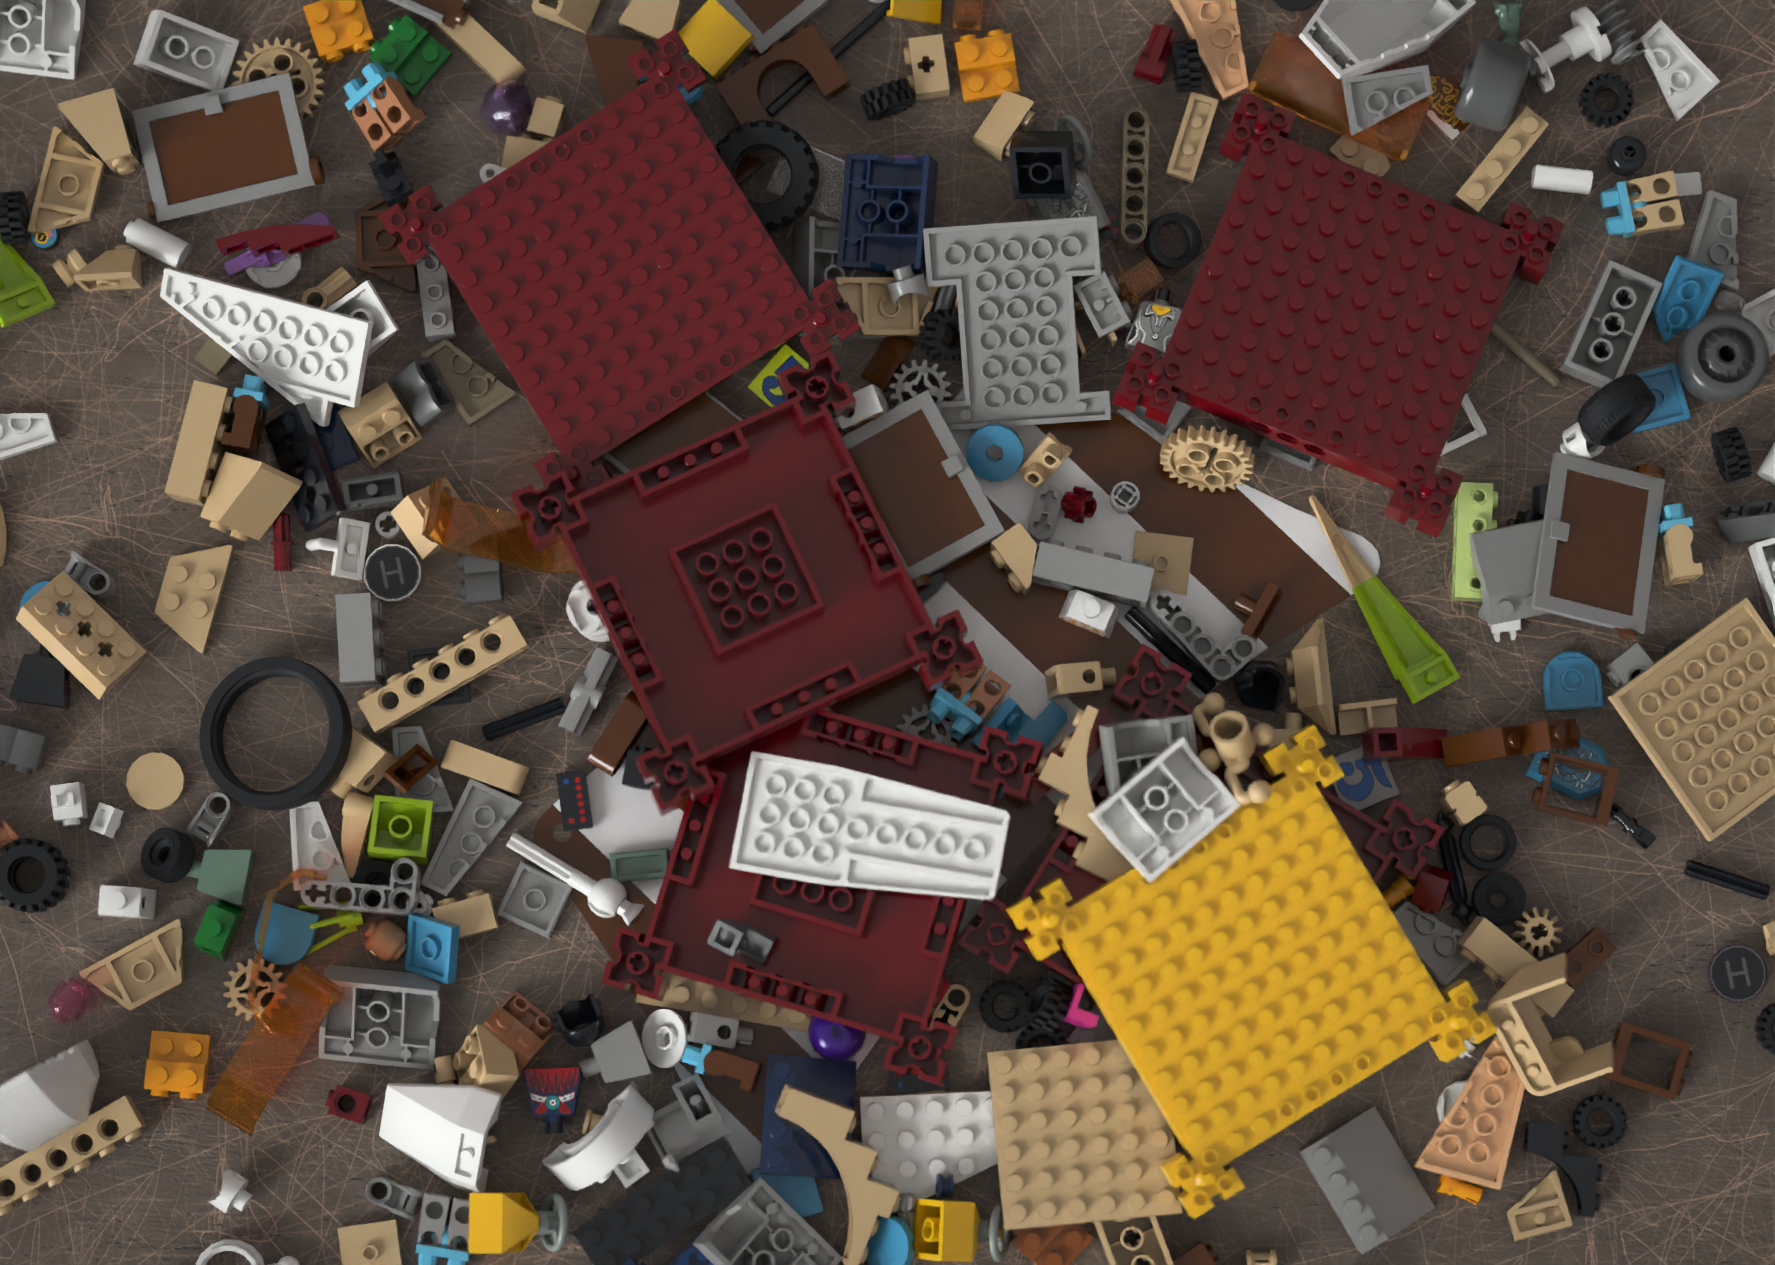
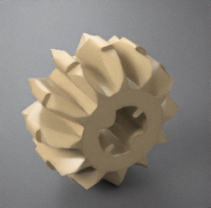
M1537 907L1531 908V917L1526 911H1523L1521 918L1524 922L1519 920L1513 922V925L1521 928V931L1513 932L1512 937L1521 936L1522 940L1517 943L1519 946L1523 947L1527 944L1526 951L1529 954H1532L1535 948L1537 957H1543V947L1548 953H1552L1554 948L1550 942L1554 944L1561 943V939L1554 936V933L1562 932L1563 929L1562 927L1553 928L1552 924L1557 922L1559 918L1553 916L1547 920L1549 915L1548 909H1544L1539 917ZM1540 925L1542 927L1540 931H1544L1543 937L1534 939L1532 937L1534 933H1531V928Z

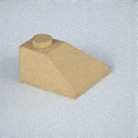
M118 245L115 247V250H107L75 273L74 281L84 291L142 288L141 254L137 249H133L131 245Z

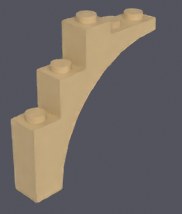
M1088 705L1085 711L1079 708L1072 722V725L1076 726L1073 736L1066 735L1059 751L1064 753L1063 756L1060 757L1052 752L1048 758L1042 756L1035 772L1040 774L1037 781L1069 796L1067 801L1061 798L1054 812V815L1058 816L1056 823L1087 838L1085 843L1080 841L1072 857L1077 859L1075 866L1108 882L1133 867V865L1108 840L1088 816L1096 806L1092 799L1087 778V750L1090 732L1099 711Z
M785 1083L775 1112L780 1117L801 1126L814 1136L829 1152L840 1172L847 1195L849 1212L848 1235L841 1261L844 1265L863 1264L868 1255L869 1248L866 1245L869 1237L875 1235L879 1226L877 1216L889 1219L891 1212H896L901 1199L898 1195L899 1190L893 1185L868 1177L869 1172L873 1173L875 1171L879 1157L876 1156L877 1151L872 1146L846 1137L847 1133H852L857 1117L854 1116L855 1111L851 1107Z

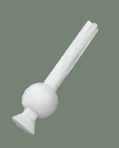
M513 833L506 846L588 896L589 908L599 917L613 918L619 914L629 927L638 920L645 907L644 904H635L627 901V891L618 880L602 878L597 882L517 833Z

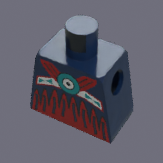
M581 1068L524 1069L532 1116H545L546 1134L563 1133V1115H576L582 1078Z

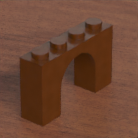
M813 23L809 26L807 24L799 26L792 32L793 36L783 42L781 39L774 42L768 47L769 51L760 57L755 55L744 62L745 67L737 72H734V70L729 71L720 77V83L716 84L740 125L748 121H772L762 105L760 89L766 75L776 67L782 65L802 67L813 77L827 101L852 86Z

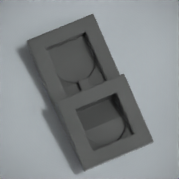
M719 917L707 944L732 957L737 952L763 966L777 937L750 925Z

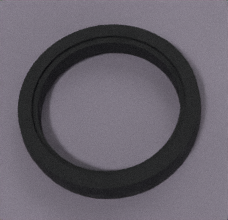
M285 657L257 659L231 672L210 696L200 724L199 740L201 755L205 767L214 782L239 803L252 808L270 811L297 808L311 802L324 793L342 771L348 758L352 740V722L349 708L338 687L316 667L300 660ZM273 677L297 678L305 681L318 693L327 710L329 738L324 755L316 768L304 780L292 787L267 792L251 789L234 775L225 758L223 729L227 715L238 697L254 684Z

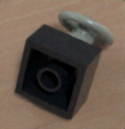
M1070 114L1061 115L1056 121L1055 131H1015L1009 146L1014 199L1072 198L1077 184L1076 169L1086 168L1092 157L1088 133L1075 116ZM1072 126L1079 134L1081 140H1079L1078 136L1074 133ZM1076 150L1083 152L1082 160L1075 158L1074 152Z

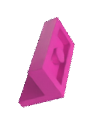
M1080 983L1071 985L1070 990H1072V994L1070 997H1072V1000L1067 1005L1069 1006L1068 1012L1065 1011L1063 1014L1065 1016L1063 1021L1083 1029L1096 1027L1099 1016L1077 1008L1085 985Z

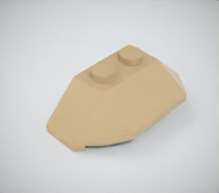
M1320 618L1315 621L1290 652V658H1286L1287 675L1293 676L1294 687H1289L1290 704H1296V711L1302 713L1307 720L1327 736H1335L1336 727L1324 618Z

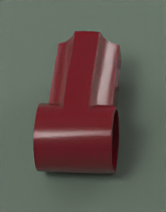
M1154 24L1144 52L1141 51L1133 76L1157 85L1161 84L1169 62L1167 59L1172 50V42L1176 39V31L1162 24Z

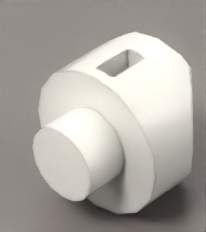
M1578 422L1563 431L1562 437L1564 442L1560 445V450L1563 454L1591 460L1605 448V446L1596 444L1588 448L1593 442Z
M229 1168L222 1175L221 1192L214 1194L207 1201L225 1214L233 1207L242 1212L253 1196L245 1190L249 1181Z

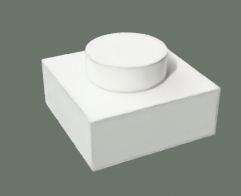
M99 802L89 829L114 838L116 831L120 827L124 811Z
M635 1148L633 1149L634 1155L625 1164L619 1163L613 1169L626 1188L651 1171Z

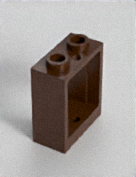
M1550 752L1547 758L1542 757L1538 774L1542 775L1540 786L1536 785L1533 791L1532 803H1536L1534 810L1599 827H1606L1621 769ZM1555 763L1603 775L1593 816L1546 804Z
M1618 1022L1612 1042L1614 1044V1071L1602 1075V1078L1668 1100H1674L1676 1095L1680 1096L1684 1086V1079L1681 1078L1684 1067H1689L1693 1056V1051L1689 1050L1691 1043L1626 1022ZM1632 1034L1679 1048L1667 1089L1620 1075Z

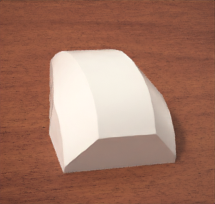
M1324 0L1299 35V38L1337 79L1350 78L1385 68L1424 52L1454 26L1476 4V1Z
M88 1039L57 1055L58 1057L46 1060V1064L42 1062L0 1086L1 1143L27 1152L33 1151L86 1121L100 1076L98 1062Z

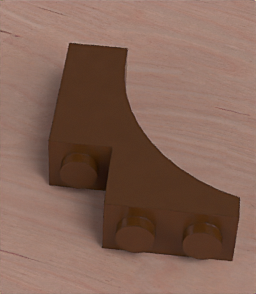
M1575 718L1554 719L1518 726L1497 727L1441 738L1445 766L1459 767L1510 757L1579 748L1580 729L1576 724Z

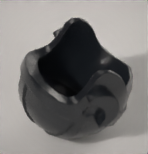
M1263 659L1251 660L1237 672L1235 690L1244 706L1273 711L1282 703L1281 693L1285 686V677L1279 666L1274 662Z
M590 993L586 999L570 1001L558 1012L553 1011L554 1019L551 1020V1024L555 1033L560 1032L563 1039L574 1047H584L595 1042L604 1029L601 1001L598 998L595 999Z

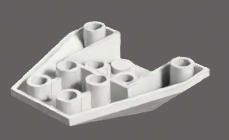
M389 1083L386 1089L379 1136L453 1187L468 1193L485 1192L489 1170L482 1168L488 1130L498 1120L502 1094L476 1085Z

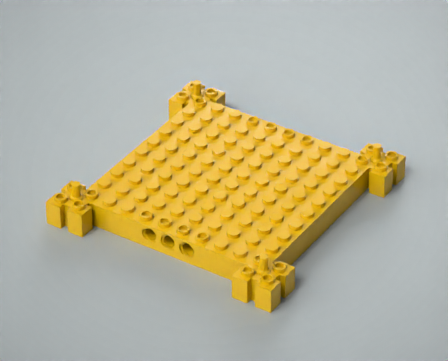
M1314 724L1307 725L1289 736L1288 739L1292 746L1287 748L1284 743H1278L1258 755L1270 776L1280 775L1279 778L1269 783L1272 790L1269 800L1260 804L1255 802L1248 804L1239 803L1241 805L1152 882L1149 883L1133 866L1066 906L1065 903L1073 898L1061 878H1055L1036 890L1040 899L1033 902L1030 897H1024L1006 908L1017 929L1023 930L1027 927L1031 933L1024 941L1036 960L1041 961L1061 949L1056 942L1057 940L1060 941L1188 1156L1186 1158L1178 1152L1160 1163L1159 1167L1171 1186L1175 1188L1180 1185L1182 1186L1184 1191L1178 1194L1177 1197L1188 1215L1194 1219L1215 1207L1211 1201V1198L1218 1194L1220 1198L1226 1200L1245 1188L1235 1169L1227 1163L1426 1040L1429 1041L1439 1060L1448 1063L1467 1051L1463 1043L1466 1040L1478 1044L1498 1032L1486 1011L1474 1010L1472 1005L1477 1003L1479 999L1467 980L1459 979L1443 990H1438L1318 788H1325L1345 775L1333 755L1322 756L1319 749L1324 747L1326 743Z

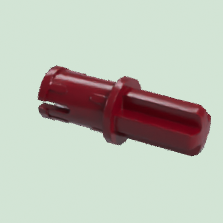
M281 513L273 522L274 542H271V545H274V571H293L291 545H294V542L291 541L290 515Z

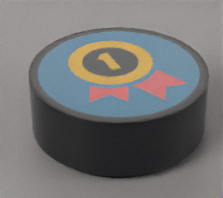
M58 229L29 235L32 244L41 251L54 249L60 241Z

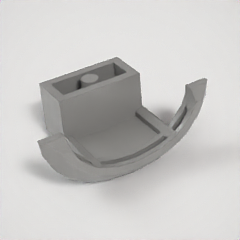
M698 1073L671 1086L678 1100L654 1112L652 1118L654 1125L647 1132L665 1168L676 1172L680 1171L676 1161L729 1133ZM631 1081L629 1085L640 1094L634 1081Z

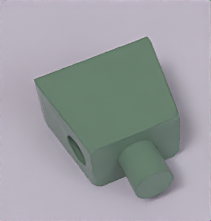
M204 850L202 861L194 860L186 876L198 878V891L246 907L256 852L252 850Z

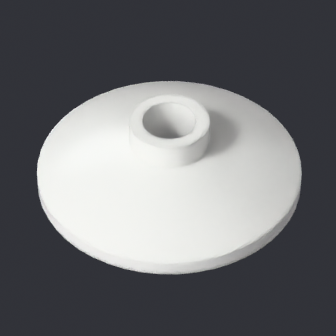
M659 1009L647 1018L643 1027L642 1045L646 1057L652 1064L660 1068L673 1067L681 1061L688 1044L686 1025L681 1016L675 1011Z

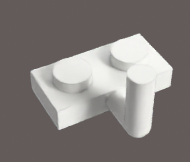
M339 518L336 540L326 538L310 539L306 542V548L310 551L322 549L334 552L332 576L362 580L370 523Z

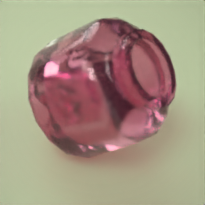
M72 978L69 981H60L47 1000L48 1006L52 1009L50 1015L64 1024L67 1020L73 1022L80 1020L91 1003V997L88 995L90 990Z

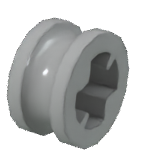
M391 511L379 514L375 521L377 532L387 539L397 537L402 531L390 513ZM391 517L393 518V523H396V528H391L388 533L384 532L386 529L384 527L381 528L382 522H387L388 518Z

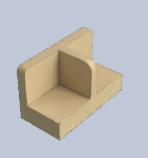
M1397 698L1338 705L1336 707L1339 737L1362 734L1371 728L1398 727L1395 705L1398 704Z

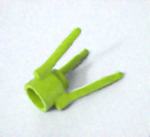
M350 900L342 901L339 903L342 905L347 904L350 902ZM307 904L298 905L299 910H322ZM337 910L336 917L310 924L311 929L339 923L340 928L345 926L346 928L314 944L308 955L348 933L358 931L357 926L364 924L361 912Z

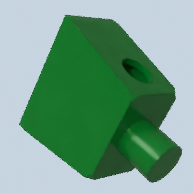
M221 899L211 903L194 940L197 950L226 961L247 910Z

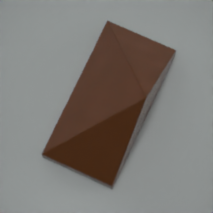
M886 336L860 376L885 392L894 379V373L899 371L916 343L905 336Z
M416 744L389 767L383 776L405 794L434 769L439 762L421 746Z

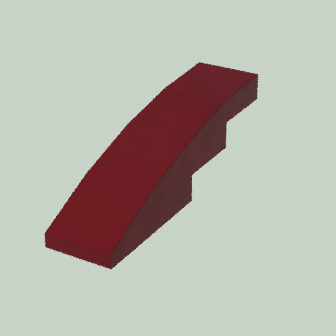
M298 224L246 230L216 239V242L223 256L249 247L254 257L281 248L282 253L287 258L339 239L340 236L335 226Z

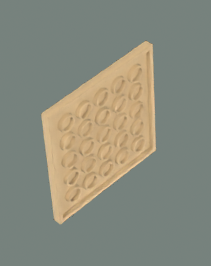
M1746 597L1742 598L1608 697L1708 842L1713 841L1775 794V637Z
M1119 1040L987 1052L1004 1231L1182 1214L1181 1202L1177 1197L1180 1194V1187L1175 1188L1171 1186L1159 1167L1160 1163L1176 1154L1174 1132Z

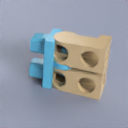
M1673 170L1626 182H1617L1614 188L1601 192L1600 201L1602 208L1617 206L1619 216L1606 218L1607 234H1623V238L1653 232L1680 230L1684 225L1680 201L1676 199L1678 191Z
M1683 503L1665 505L1663 507L1664 510H1661L1657 537H1661L1659 540V551L1665 586L1692 583L1704 574L1702 562H1693L1690 545L1693 540V533L1690 529L1693 526L1692 517L1685 518Z

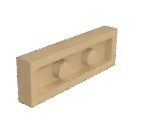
M1191 92L1165 175L1193 183L1219 100Z

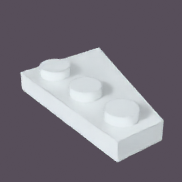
M319 801L309 802L300 807L289 809L294 891H301L302 886L310 880L351 883Z

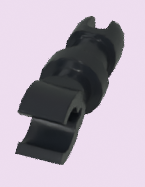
M1612 803L1609 818L1617 821L1623 827L1622 831L1625 833L1629 832L1642 848L1647 849L1656 837L1646 828L1639 826L1636 823L1638 820L1634 817L1630 818L1619 805Z

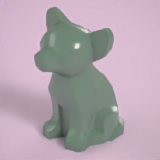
M1493 2L1495 15L1499 17V28L1503 37L1501 42L1518 47L1520 41L1517 39V35L1520 29L1522 2Z

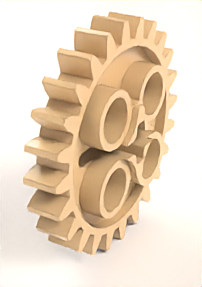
M278 37L275 38L274 45H270L267 39H264V48L262 49L258 45L253 44L255 53L251 54L245 51L244 54L248 60L246 62L237 61L242 70L233 71L232 74L239 81L231 83V86L252 82L258 74H264L266 78L291 73L293 85L297 83L305 84L304 91L301 94H296L302 124H305L302 116L306 114L309 117H313L314 115L310 108L321 107L315 100L316 97L322 98L325 96L318 89L319 87L326 86L324 80L318 79V77L324 74L323 69L315 68L319 65V60L317 58L310 59L313 54L310 49L302 53L303 45L300 42L293 48L290 38L285 41L284 45L281 44ZM281 60H290L289 68L284 71L277 69V65ZM297 70L301 71L299 75H294Z
M1200 425L1199 430L1189 426L1188 432L1179 428L1178 434L1171 432L1169 438L1164 439L1160 452V464L1164 465L1163 471H1170V478L1178 477L1177 483L1187 482L1188 488L1196 485L1199 491H1203L1206 487L1212 493H1214L1215 488L1226 492L1227 486L1235 490L1237 484L1244 486L1245 480H1250L1254 470L1255 454H1251L1252 447H1245V440L1237 441V434L1228 436L1227 430H1223L1220 433L1216 432V427L1214 426L1210 430H1206L1203 425Z

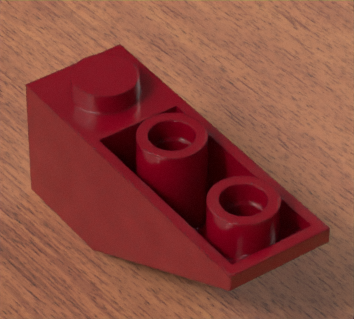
M1411 727L1371 728L1362 733L1364 762L1444 759L1441 738L1448 737L1447 729Z

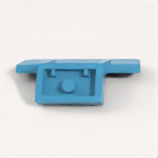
M1009 697L985 726L1008 732L1011 736L1009 742L1017 744L1020 735L1041 741L1045 747L1066 723L1067 714L1052 700L1034 721ZM985 726L971 741L979 751ZM1004 786L1001 788L999 798L1004 796Z

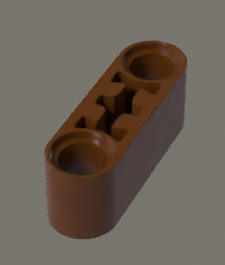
M633 690L624 698L587 758V762L611 777L617 773L627 757L628 749L631 750L649 723Z

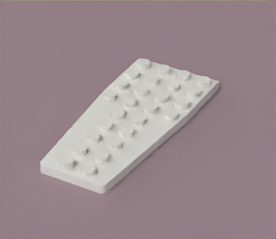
M751 751L729 868L821 885L993 900L997 893L1010 815L1002 809L838 766Z

